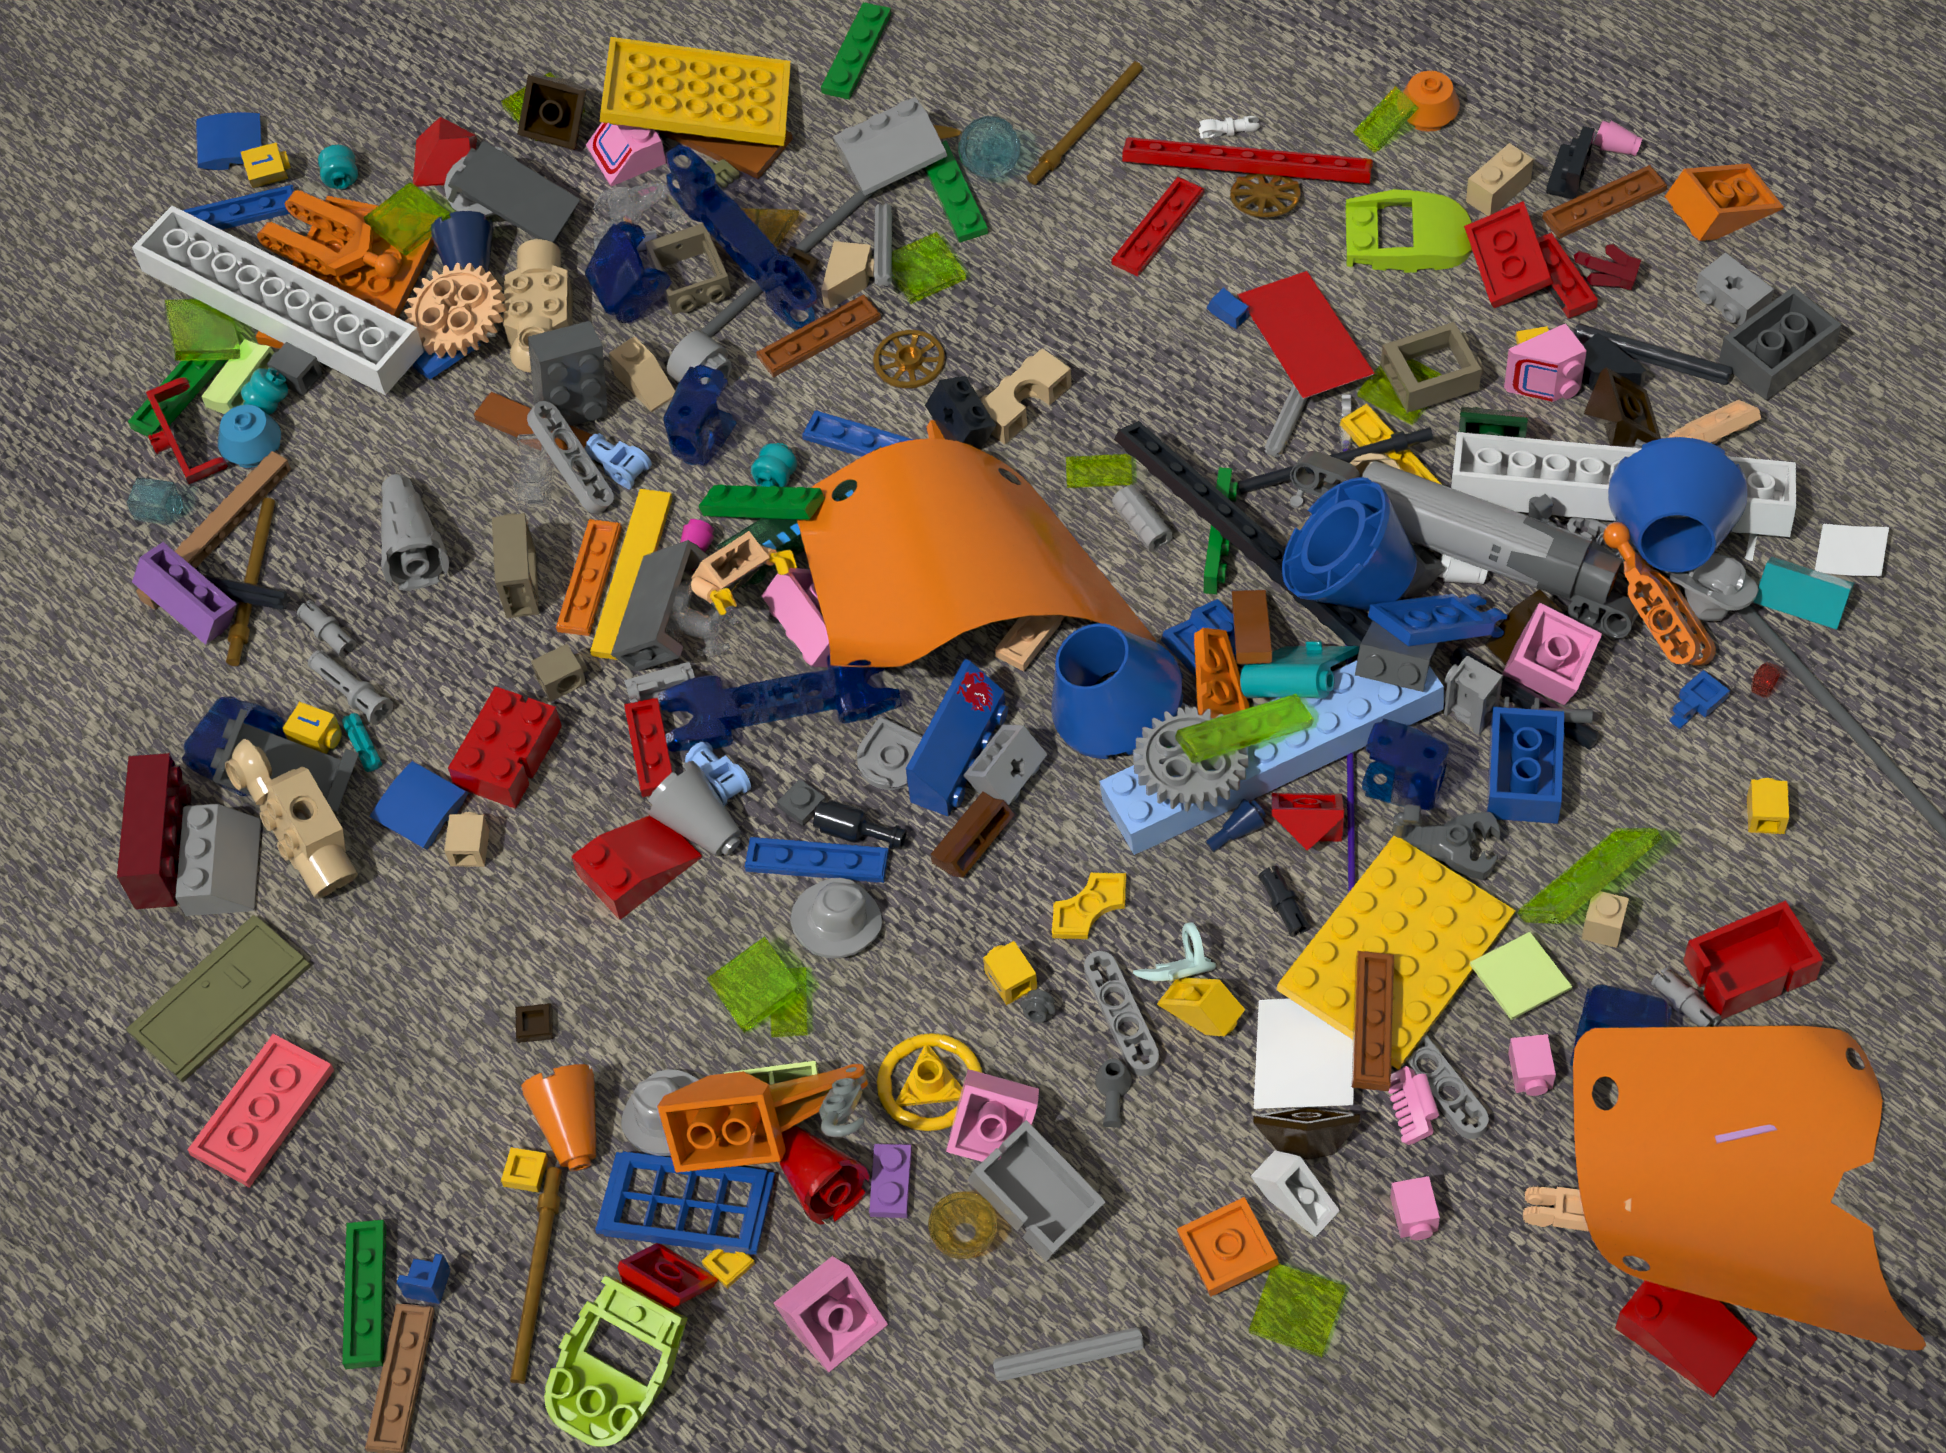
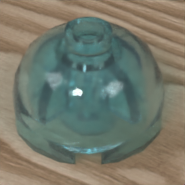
M984 116L973 120L963 129L958 140V155L962 165L968 172L979 178L993 179L1005 175L1015 166L1020 156L1021 143L1009 122L1000 117Z

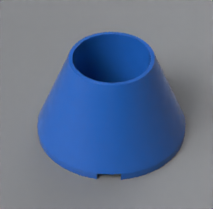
M1687 437L1663 438L1643 444L1641 450L1630 457L1625 456L1619 462L1612 473L1608 488L1609 506L1615 520L1628 527L1630 541L1645 561L1653 567L1667 572H1686L1706 563L1739 522L1745 511L1748 496L1747 481L1739 464L1735 465L1720 447L1703 440ZM1680 515L1687 516L1688 518L1673 519L1667 518V516Z
M1364 477L1349 479L1331 488L1307 510L1312 515L1305 522L1301 530L1295 527L1288 541L1282 562V576L1286 587L1301 599L1368 611L1370 604L1398 600L1414 577L1417 557L1388 494L1381 485Z
M1098 623L1081 627L1063 641L1056 655L1051 713L1055 728L1068 746L1085 756L1108 759V755L1125 752L1131 755L1133 750L1136 749V738H1143L1142 728L1148 727L1152 729L1153 718L1163 722L1164 712L1166 711L1173 717L1178 715L1177 711L1181 707L1184 697L1182 695L1183 675L1181 669L1171 653L1154 641L1108 624ZM1117 671L1108 680L1094 685L1104 675Z

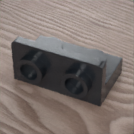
M1583 126L1579 138L1573 137L1571 145L1561 144L1546 187L1547 194L1569 199L1577 198L1592 153L1594 128Z

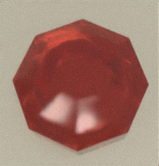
M1770 662L1762 664L1752 678L1751 691L1763 698L1768 697L1780 677V667Z

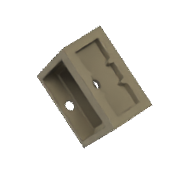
M704 223L645 242L649 263L672 315L680 312H689L695 307L710 302H719L725 297L732 295L728 275ZM704 253L715 277L673 291L663 267Z
M1455 322L1382 345L1380 365L1407 413L1479 390L1481 375L1484 373L1482 362L1478 356L1474 357L1470 350L1467 335L1464 332H1460ZM1450 347L1462 369L1418 383L1406 361Z
M521 513L492 517L495 584L506 618L537 615L539 614L536 548L526 515Z

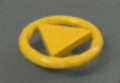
M926 1033L907 1038L893 1047L880 1066L877 1077L878 1097L886 1112L901 1125L919 1131L943 1130L953 1125L957 1106L942 1116L932 1118L921 1117L901 1108L902 1106L958 1101L960 1098L961 1085L931 1047H938L958 1055L966 1064L967 1070L970 1069L982 1073V1067L972 1050L960 1040L945 1034ZM923 1048L895 1101L892 1095L891 1074L899 1060L916 1049Z

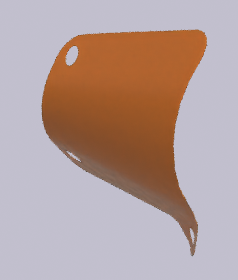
M927 438L899 442L879 448L812 486L811 488H820L825 499L810 520L797 519L828 635L830 665L847 667L903 666L925 656L963 632L996 621L1039 615H1062L1084 618L1108 624L1156 642V639L1036 490L1007 464L971 445L947 439ZM1002 468L1011 472L1019 479L1021 484L1017 485L1010 482L1000 474L998 469ZM851 479L857 482V488L850 497L842 501L833 500L832 493L840 483ZM857 660H868L871 662V665L868 666L848 664Z
M1814 1026L1593 1028L1583 1034L1574 1048L1573 1058L1576 1167L1581 1203L1588 1230L1598 1250L1609 1263L1636 1278L1899 1349L1915 1351L1924 1349L1926 1343L1923 1337L1906 1320L1889 1293L1879 1265L1873 1228L1831 1203L1844 1172L1873 1162L1881 1121L1883 1101L1877 1077L1867 1055L1853 1037L1842 1030ZM1848 1048H1853L1860 1055L1865 1066L1863 1070L1854 1069L1848 1063L1846 1058V1050ZM1601 1077L1611 1078L1618 1087V1100L1615 1106L1609 1110L1598 1108L1592 1097L1593 1086ZM1769 1124L1777 1129L1718 1144L1715 1139L1717 1135ZM1632 1198L1631 1212L1625 1209V1201ZM1625 1256L1638 1257L1646 1261L1650 1269L1648 1271L1634 1270L1625 1265L1622 1259Z

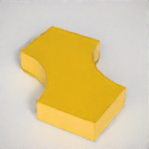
M1091 872L1087 885L1079 894L1068 900L1055 901L1053 904L1052 938L1088 939L1092 925L1100 916L1112 910L1125 909L1126 873Z

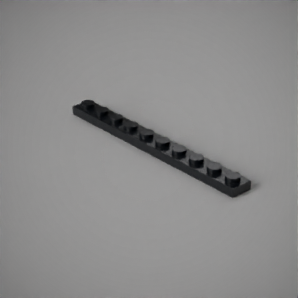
M1140 421L1118 430L1114 440L1124 448L1126 453L1137 459L1148 469L1150 474L1161 480L1172 490L1174 495L1181 498L1196 511L1198 516L1205 519L1218 530L1223 538L1229 540L1242 551L1247 559L1253 561L1268 574L1271 580L1278 583L1291 594L1296 602L1315 615L1319 622L1340 637L1345 645L1359 646L1360 650V644L1371 625L1365 617L1351 607L1297 597L1288 590L1283 580L1282 562L1285 548Z

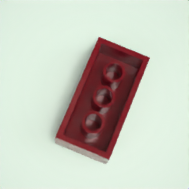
M170 753L128 756L117 878L135 909L177 906L176 886L183 807L191 803L192 796L190 785L185 784L181 767L175 765Z

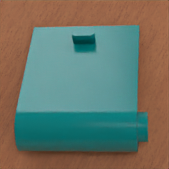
M1320 640L1305 641L1306 646H1284L1272 652L1271 663L1244 665L1240 676L1242 693L1246 698L1286 697L1324 699L1333 690L1335 684L1334 674L1330 667L1358 654L1359 646H1322V641Z

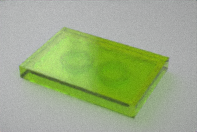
M197 299L164 300V309L175 361L240 358V346L233 317Z

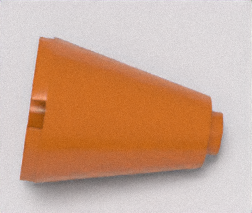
M586 1064L561 1066L554 1068V1074L543 1079L542 1073H539L525 1080L521 1085L523 1096L560 1166L569 1167V1171H579L590 1167V1161L596 1158L595 1080L592 1068L590 1069L589 1065Z

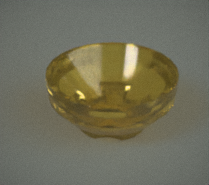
M967 1191L948 1194L935 1204L929 1216L928 1228L933 1243L943 1254L955 1259H970L984 1253L991 1246L997 1231V1217L993 1207L984 1197ZM962 1223L971 1224L976 1231L974 1238L968 1242L957 1241L953 1236V1231L957 1225Z

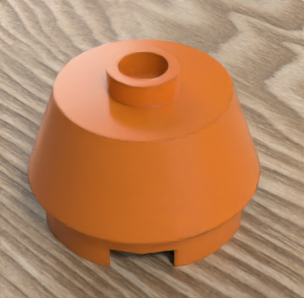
M1423 71L1410 79L1399 97L1398 108L1402 118H1405L1408 123L1414 125L1415 129L1430 132L1438 131L1442 126L1454 120L1460 109V101L1451 80L1445 74L1437 71Z

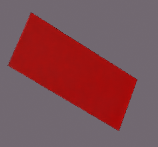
M1308 271L1237 294L1241 302L1249 306V315L1303 399L1375 374Z

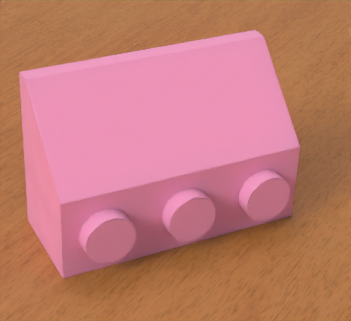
M790 568L787 574H777L761 595L769 606L770 613L782 624L786 630L787 637L797 645L806 663L813 667H834L830 665L828 635L811 571L809 569Z

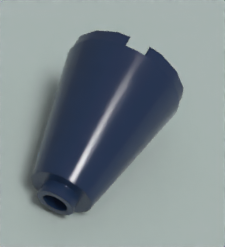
M456 211L450 213V219L442 221V218L439 217L431 225V236L443 266L447 265L449 270L453 271L456 263H459L463 269H465L468 263H471L475 270L482 266L486 273L489 272L494 232L491 219L489 221L486 220L485 214L481 212Z

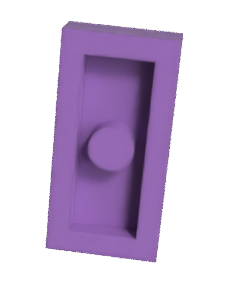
M874 1144L870 1217L907 1218L912 1157L911 1145Z

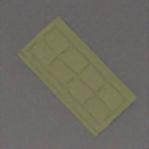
M253 915L125 1030L183 1083L311 966L301 954L261 919Z

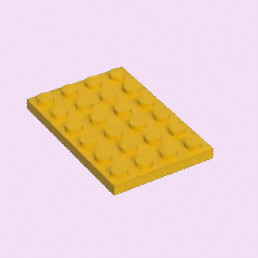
M610 37L600 122L784 146L791 61Z
M1393 836L1282 977L1276 990L1353 1040L1357 951L1393 954L1391 1065L1400 1070L1422 1038L1474 971L1470 966V962L1489 951L1513 918L1516 910L1405 840Z

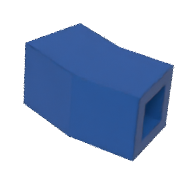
M1224 287L1210 300L1206 307L1214 316L1235 329L1249 317V306L1236 299Z

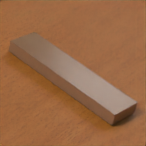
M396 1304L365 1446L367 1452L405 1453L435 1312V1309L431 1306Z

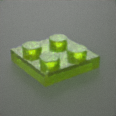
M938 232L892 251V278L910 305L966 280V273Z

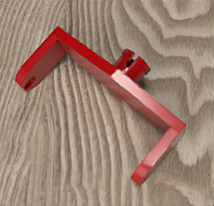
M183 377L146 392L163 429L155 434L148 435V438L156 455L169 448L172 449L188 484H191L226 469L228 465L224 457H219L194 468H188L158 404L190 388L187 378Z

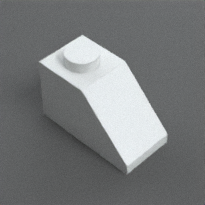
M1275 1150L1251 1175V1178L1271 1203L1314 1237L1340 1211L1300 1156Z

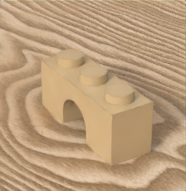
M1043 348L1034 356H1029L1018 370L1011 376H1006L995 390L980 399L996 424L991 435L1003 444H1007L1027 426L1026 407L1019 402L1025 398L1035 397L1051 405L1072 386L1071 368Z

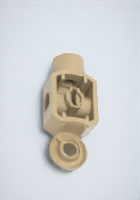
M542 239L529 240L519 246L517 250V269L506 274L504 281V296L506 297L504 306L506 311H504L503 325L509 346L511 347L510 358L516 368L524 372H531L528 346L529 336L573 325V290L568 271L561 268V251L556 244Z
M243 739L238 743L233 751L232 759L225 762L227 775L236 789L247 788L256 805H260V818L263 825L268 831L272 830L279 841L277 842V847L281 856L286 861L290 860L294 869L300 872L315 899L325 897L335 891L336 888H341L353 881L358 876V873L346 854L343 828L309 769L300 767L271 779L272 768L264 751L258 746L255 747L247 739Z

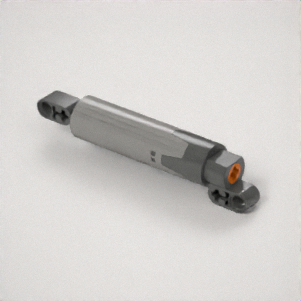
M1309 451L1302 455L1290 472V479L1296 488L1321 497L1331 488L1340 484L1341 481L1344 482L1360 477L1359 471L1354 465L1317 451ZM1373 461L1366 467L1362 477L1378 483L1385 489L1411 543L1571 601L1568 609L1570 618L1606 636L1622 638L1630 632L1638 617V611L1630 598L1612 592L1623 559L1591 548L1593 539L1378 461ZM1304 466L1311 468L1315 475L1307 473ZM1613 614H1621L1625 617L1626 621H1619Z

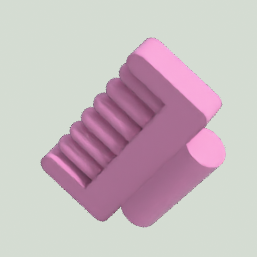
M1405 1066L1391 1074V1087L1388 1093L1393 1094L1403 1089L1392 1095L1390 1100L1391 1102H1396L1404 1098L1393 1104V1109L1396 1111L1407 1106L1396 1112V1118L1400 1119L1411 1113V1115L1398 1121L1400 1127L1414 1122L1400 1131L1403 1135L1401 1141L1410 1145L1433 1134L1430 1120L1437 1118L1439 1112L1427 1075H1415L1413 1069Z

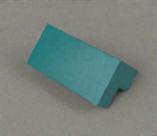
M1771 557L1766 563L1758 587L1759 590L1753 603L1837 630L1854 583Z

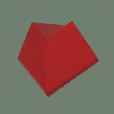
M439 117L416 139L413 187L445 185L447 174L452 166L461 158L467 156L471 148L476 150L477 136Z
M1271 793L1272 816L1307 851L1318 841L1342 842L1344 821L1342 794Z
M655 1243L621 1260L617 1267L622 1283L667 1308L683 1304L711 1289L718 1281L716 1277L659 1243Z

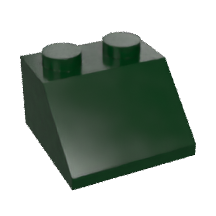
M1461 407L1458 432L1526 438L1528 413L1513 410L1503 411L1479 407Z

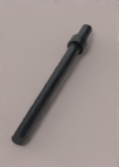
M1430 427L1407 434L1402 431L1391 434L1389 439L1329 456L1350 463L1356 457L1368 453L1385 454L1395 451L1397 454L1408 451L1409 446L1431 441L1434 438ZM1294 465L1238 481L1241 494L1291 480L1290 472ZM1304 466L1307 473L1314 474L1311 468Z

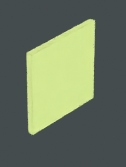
M1531 932L1470 962L1472 969L1511 1020L1572 989L1571 984Z

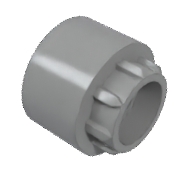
M695 330L685 336L673 350L667 363V373L694 394H698L700 391L704 394H712L726 382L732 366L731 361L727 359L728 352L723 346L703 331Z

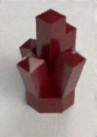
M1614 243L1605 247L1606 255L1610 258L1597 256L1581 250L1574 254L1576 263L1600 271L1591 272L1588 275L1587 281L1590 285L1614 286L1632 290L1642 260L1641 258L1627 254Z

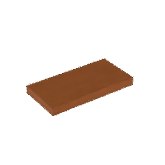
M659 130V134L715 160L720 161L724 159L735 169L756 179L762 176L793 139L792 133L787 130L784 146Z

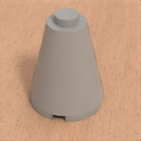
M694 761L686 762L682 765L686 771L679 776L673 771L654 790L648 799L652 807H645V811L654 819L713 855L720 856L723 853L725 856H728L739 846L741 841L738 837L741 831L700 766Z

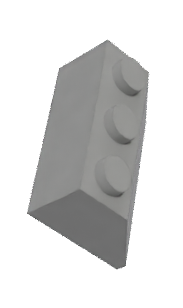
M916 97L902 101L897 106L885 112L875 114L870 119L853 127H848L841 133L833 136L842 163L864 196L947 156L927 112Z
M220 804L183 807L176 899L185 916L255 911L262 822L260 818Z

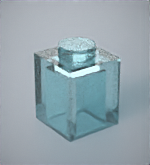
M137 477L126 504L136 521L171 525L174 516L179 515L182 511L183 499L179 495L174 482Z

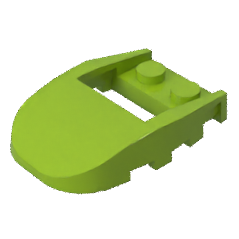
M1393 189L1346 199V267H1353V263L1372 265L1374 270L1386 271V269L1404 270V273H1416L1417 270L1433 268L1434 270L1456 267L1465 262L1472 252L1464 226L1472 223L1470 217L1459 203L1447 196L1423 191ZM1397 205L1412 207L1413 247L1378 249L1377 209Z
M604 1276L601 1282L605 1284V1287L594 1302H586L578 1314L580 1318L570 1333H565L558 1347L562 1350L556 1368H551L544 1395L547 1413L555 1425L582 1442L597 1447L613 1445L625 1439L645 1417L672 1374L688 1319L686 1316L674 1312L611 1276ZM602 1318L662 1351L660 1362L648 1386L586 1352Z

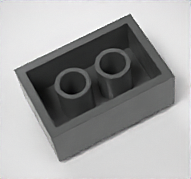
M1793 286L1724 337L1719 362L1732 367V373L1767 401L1836 349L1842 324Z
M586 321L529 336L528 346L534 406L539 401L552 403L559 410L567 424L571 426L607 417L603 345L591 322Z

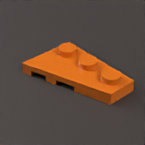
M1211 628L1200 629L1194 633L1198 715H1203L1207 709H1211V718L1215 719L1218 715L1223 714L1225 723L1250 711L1249 703L1241 690L1240 674L1227 631Z

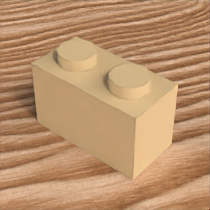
M1507 144L1468 178L1466 202L1487 216L1496 213L1531 182L1534 159L1512 144Z

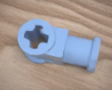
M600 433L592 435L584 448L591 460H595L603 465L606 475L627 489H631L634 486V480L643 470L647 471L652 466L651 460L641 449L635 446H628L621 441L615 446L606 441L605 436Z
M699 742L687 753L685 763L694 761L700 766L724 806L727 804L728 799L739 792L746 793L751 790L750 780L738 764H733L726 755L719 759L712 752L713 748L708 742Z

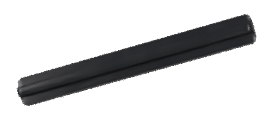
M1578 324L1574 330V335L1581 344H1584L1595 334L1600 333L1607 340L1616 343L1619 349L1632 359L1722 385H1727L1732 375V367L1584 324Z
M1461 647L1456 648L1449 659L1452 666L1455 664L1459 666L1464 658L1469 656L1503 675L1502 672ZM1503 675L1500 695L1504 698L1509 697L1510 702L1518 707L1531 709V706L1535 703V698H1539V708H1559L1517 681ZM1564 722V735L1586 749L1591 750L1600 738L1598 731L1585 723Z

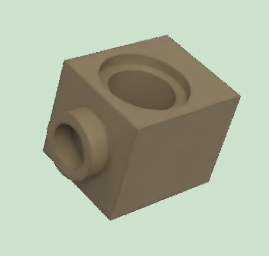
M568 644L531 661L536 679L550 702L586 685L583 673L588 671L587 666L580 653L574 655Z

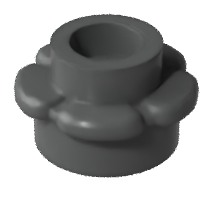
M1031 990L1021 1000L1020 1007L1023 1009V1014L1032 1022L1041 1023L1048 1021L1055 1013L1054 998L1046 991Z

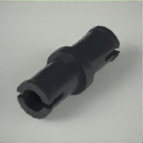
M1272 866L1273 873L1270 867H1268L1258 875V878L1272 900L1270 906L1273 911L1279 913L1291 937L1297 936V930L1300 934L1308 931L1311 925L1297 903L1299 900L1298 895L1294 890H1290L1278 866Z

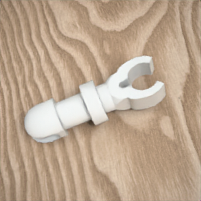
M1244 116L1243 119L1233 120L1232 117L1225 118V121L1215 119L1200 121L1201 127L1199 128L1200 138L1217 137L1227 133V136H1234V132L1245 131V133L1254 132L1260 128V124L1257 123L1259 119L1256 116Z

